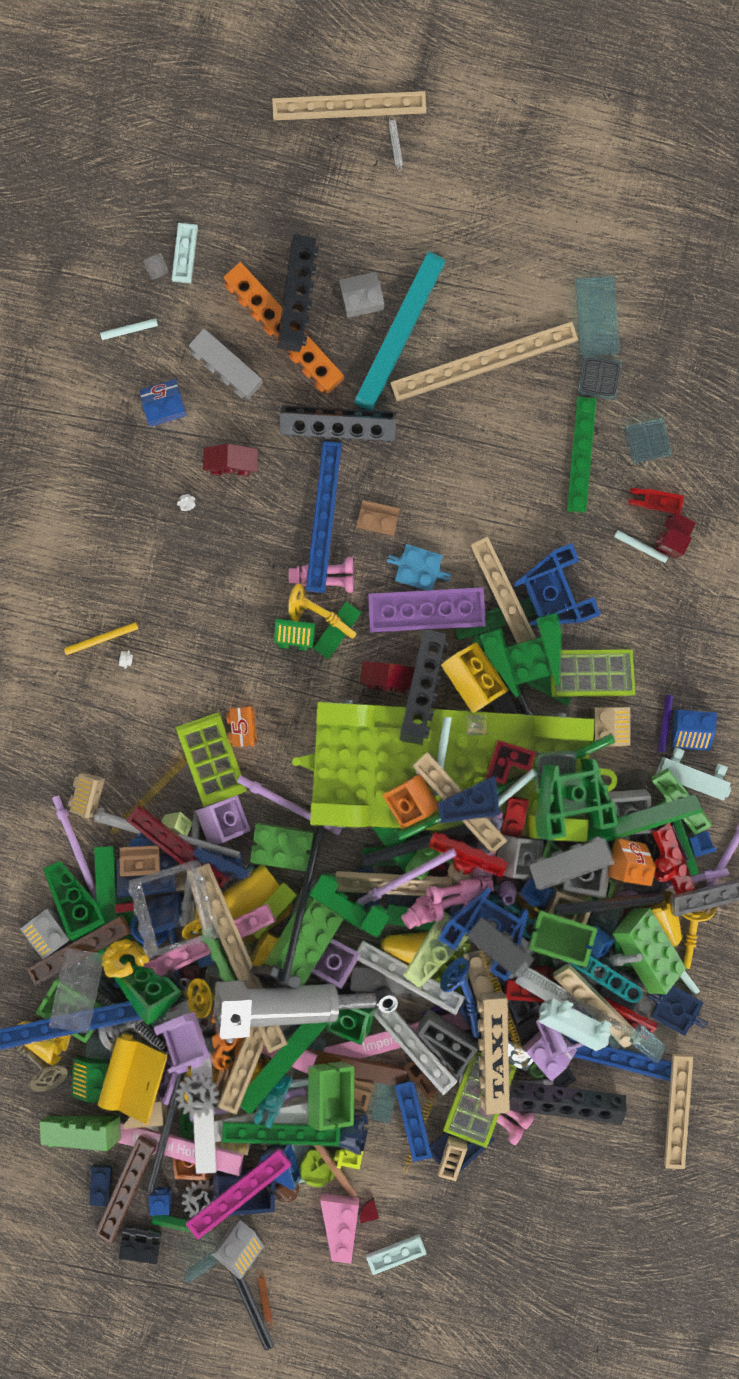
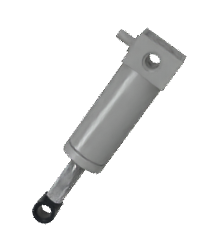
M244 981L216 982L214 1020L220 1038H226V1041L231 1043L236 1037H249V1027L337 1021L339 1010L374 1008L380 1009L384 1013H390L396 1009L398 1002L392 990L387 986H381L376 991H373V993L338 995L334 984L306 985L297 988L246 989Z

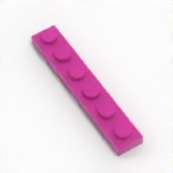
M280 1148L189 1219L186 1222L187 1227L199 1240L291 1166V1162Z

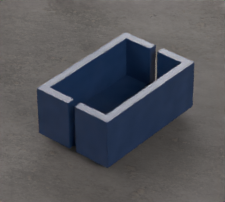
M255 1167L242 1168L239 1176L219 1170L213 1173V1189L215 1191H213L212 1201ZM275 1180L271 1181L267 1185L268 1187L265 1186L229 1216L274 1212L275 1194L272 1191H275Z

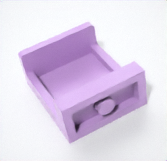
M195 1012L182 1015L154 1027L156 1035L164 1034L174 1065V1067L168 1069L169 1073L176 1071L177 1075L188 1071V1066H191L192 1069L204 1065L203 1060L210 1058Z

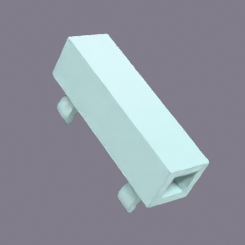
M676 747L673 750L671 760L662 757L656 774L669 768L678 781L686 787L723 801L725 797L729 796L731 783L723 780L728 767L717 764L715 774L712 776L680 764L684 750Z
M553 998L541 1005L539 1009L540 1023L595 1051L608 1046L611 1023L605 1020L600 1023L571 1008L573 1003L567 1000L561 1003Z

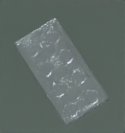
M65 948L49 1027L89 1033L102 970V955L104 954Z

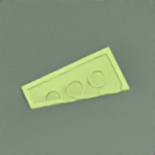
M445 911L443 919L435 921L403 974L417 987L422 986L469 939L467 938L468 934L465 933L456 950L437 939L445 922L451 917Z

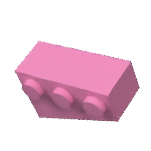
M321 1193L320 1201L331 1259L336 1262L351 1263L359 1198L351 1199L350 1196Z

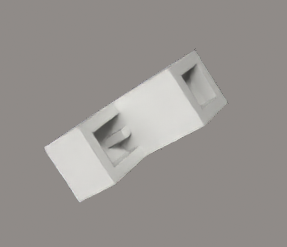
M529 967L526 969L529 971L528 977L531 975V973H534L538 977H541L540 984L544 979L547 982H550V988L553 984L556 987H559V989L568 992L564 988L560 987L556 983L552 982L551 980L547 979L546 977L542 976L536 971L530 969ZM524 975L523 977H518L515 982L546 1002L553 998L561 1003L564 1002V998L561 999V996L558 997V995L555 996V993L552 994V991L549 992L550 988L546 991V988L543 989V986L540 987V984L537 986L540 978L534 984V981L531 982V979L528 980V977L525 979Z

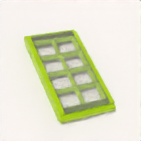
M629 649L562 650L560 684L556 686L553 675H550L552 697L636 695L633 650Z
M219 712L175 727L203 807L247 792L246 787L237 782L241 772Z
M477 1051L466 1066L443 1131L487 1148L499 1114H486L484 1108L480 1107L479 1097L482 1095V1089L479 1086V1077L482 1076V1070L479 1069V1058L482 1057V1053ZM509 1064V1087L516 1070V1066Z

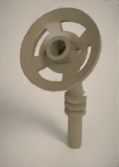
M26 1046L16 1047L20 1054L24 1053L23 1056H27L40 1069L30 1080L29 1085L33 1091L44 1092L51 1090L66 1079L68 1072L64 1066L54 1065L48 1067L39 1056ZM57 1073H61L60 1076L57 1079H55Z

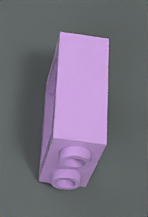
M576 1005L571 1007V1008H573V1009H575V1010H577V1011H579V1012L585 1014V1012L582 1011V1008L579 1009V1007H576ZM539 1020L536 1021L551 1058L585 1046L579 1042L566 1046L560 1032L540 1023Z

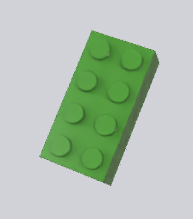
M308 897L290 973V976L300 978L301 986H304L344 919L311 897ZM297 910L264 963L267 965H276L282 969L284 968Z
M632 908L612 933L625 955L639 953L642 955V961L631 962V965L649 993L667 994L686 969L650 908Z

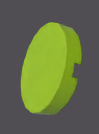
M315 1147L303 1154L299 1162V1173L308 1185L323 1187L334 1179L335 1175ZM326 1149L332 1157V1159L334 1160V1155L328 1149Z

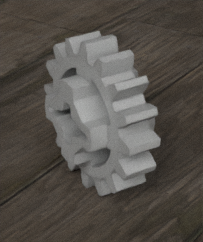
M194 1073L192 1079L187 1075L185 1078L186 1082H180L182 1088H177L176 1090L180 1095L176 1096L175 1099L181 1101L178 1108H185L183 1114H186L188 1111L191 1112V1118L194 1114L201 1118L203 1112L206 1116L209 1115V1109L214 1110L216 1107L213 1103H218L219 1101L215 1097L219 1094V1090H214L217 1083L211 1084L212 1077L205 1079L204 1073H202L201 1077ZM192 1083H202V1084H201V1085H193ZM207 1088L210 1091V1099L206 1092ZM198 1092L201 1093L200 1097H194ZM185 1094L188 1095V1102L185 1099Z
M210 1178L206 1181L199 1180V1182L192 1180V1186L187 1184L185 1188L187 1191H184L182 1195L184 1197L182 1204L186 1205L184 1212L190 1211V1218L212 1202L213 1195L210 1190L212 1192L215 1190L213 1189V1183H210ZM205 1193V1201L203 1202V1205H201V1197H203V1194Z

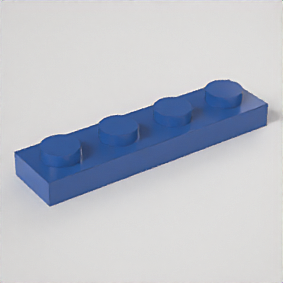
M412 1080L395 1084L413 1162L432 1158L416 1086Z

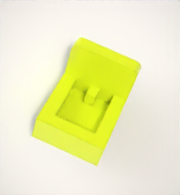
M341 1147L340 1150L336 1149L334 1161L337 1162V1168L341 1169V1166L360 1169L363 1151H361V1155H357Z

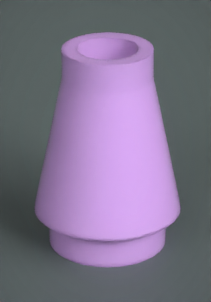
M510 881L502 882L498 887V894L506 905L513 904L517 887Z

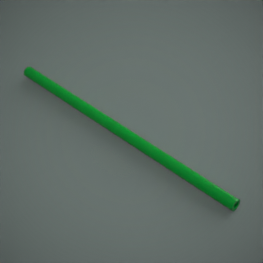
M611 733L565 755H573L575 761L615 743V739ZM539 767L534 768V770L536 771L537 775H536L533 779H531L530 781H532V780L538 778V768H539ZM526 773L506 781L505 784L497 785L498 796ZM439 812L397 831L400 840L440 823Z

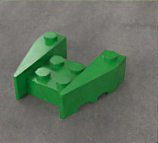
M558 612L546 614L536 619L541 636L507 646L502 628L480 635L487 657L515 697L521 694L519 688L521 683L553 675L556 686L560 684L563 629Z
M580 758L582 770L559 774L558 766H543L535 814L537 838L552 840L566 837L564 817L587 812L588 827L605 829L618 826L616 806L614 801L610 799L607 792L609 791L608 787L603 783L600 776L601 771L596 759Z
M328 873L326 876L321 874L309 896L344 918V920L356 928L364 930L374 937H378L390 918L386 914L388 911L379 905L377 907L368 906L364 910L365 907L356 901L353 903L347 901L348 896L340 891L335 893L339 886L336 883L337 879Z

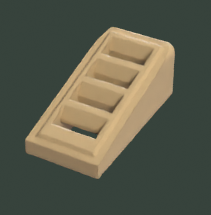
M452 1136L448 1137L438 1170V1177L452 1181L457 1180L467 1151L466 1140ZM444 1168L453 1169L454 1172L444 1170Z

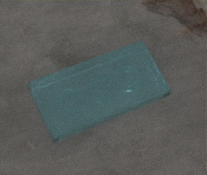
M615 276L576 279L580 356L619 354Z

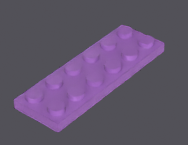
M484 587L368 594L371 633L486 627Z

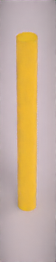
M134 622L68 646L64 648L66 655L137 630L139 629L138 624Z

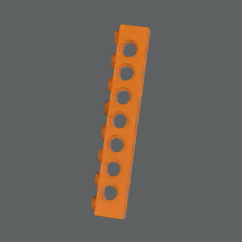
M239 262L223 277L226 283L224 286L231 294L234 292L239 297L237 300L244 308L247 306L252 311L250 315L256 322L259 320L262 322L264 331L269 336L273 335L277 339V344L282 307L250 271ZM243 284L249 285L246 291H241L239 288ZM255 298L262 300L259 305L252 304V301ZM268 312L275 314L274 318L270 320L266 319L265 315ZM290 327L292 330L298 331L297 328ZM308 335L306 345L302 346L300 353L287 350L290 353L289 358L294 364L299 363L303 369L301 371L308 379L312 377L316 382L314 384L321 393L324 391L328 395L344 380V375ZM310 354L314 359L311 362H305L303 360L304 356ZM323 368L327 373L324 376H318L316 374L317 370Z

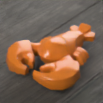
M213 1013V1014H212L213 1017L210 1018V1020H211L212 1023H215L214 1013ZM216 1026V1034L212 1036L213 1047L216 1048L211 1053L210 1060L212 1065L218 1070L224 1071L231 1068L234 1063L232 1061L225 1063L226 1060H231L228 1055L222 1054V1052L231 1051L235 1046L234 1056H237L244 1037H236L233 1042L229 1043L226 1041V1038H220Z

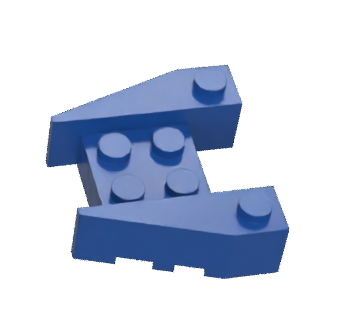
M573 543L551 552L512 585L513 588L522 584L525 585L537 618L558 612L561 624H575L601 615L594 597L577 604L575 603L563 573V568L579 562ZM537 620L529 623L530 626H538Z
M486 886L445 922L437 939L456 950L465 933L469 934L481 918L485 920L490 918L498 925L496 929L501 933L506 931L514 938L512 941L519 945L522 942L528 911L523 908L518 917L486 898L491 891V888ZM492 959L488 970L507 981L511 973Z

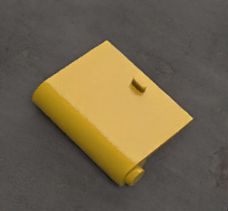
M260 864L252 871L248 878L240 879L224 891L222 895L234 920L261 907L280 886L265 865ZM293 903L268 929V931L271 928H273L276 924H278L280 921H282L284 918H286L288 915H290ZM252 933L241 938L245 948L257 940Z
M122 1033V1035H118L98 1106L106 1110H118L144 1124H148L168 1055L133 1039L131 1034Z

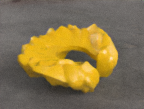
M122 939L121 941L113 942L107 947L104 955H102L103 962L101 965L104 967L106 976L122 978L132 974L133 969L130 962H127L125 965L120 963L119 959L121 956L132 955L138 966L149 963L150 956L146 947H142L137 941Z

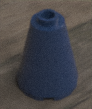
M354 1115V1125L340 1128V1146L338 1147L361 1155V1151H364L368 1133L364 1127L365 1124L368 1125L367 1115Z

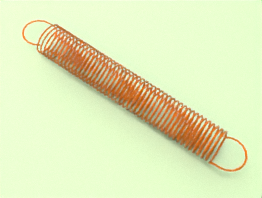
M257 1273L258 1284H259V1290H260V1288H261V1291H260V1295H261L262 1289H263V1278H262V1276H260V1279H259L258 1273ZM264 1285V1302L263 1296L261 1297L263 1313L265 1311L264 1318H266L267 1313V1319L271 1323L269 1301L267 1308V1286Z

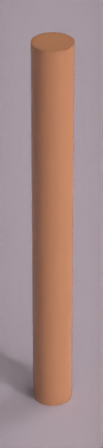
M313 1145L351 1199L355 1198L358 1195L342 1171L337 1168V1164L325 1147Z

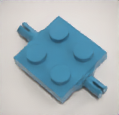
M406 544L404 553L400 558L390 554L388 558L395 561L388 559L387 562L398 565L395 581L429 591L433 589L434 583L438 578L449 582L450 578L443 575L451 576L449 573L440 571L443 555Z

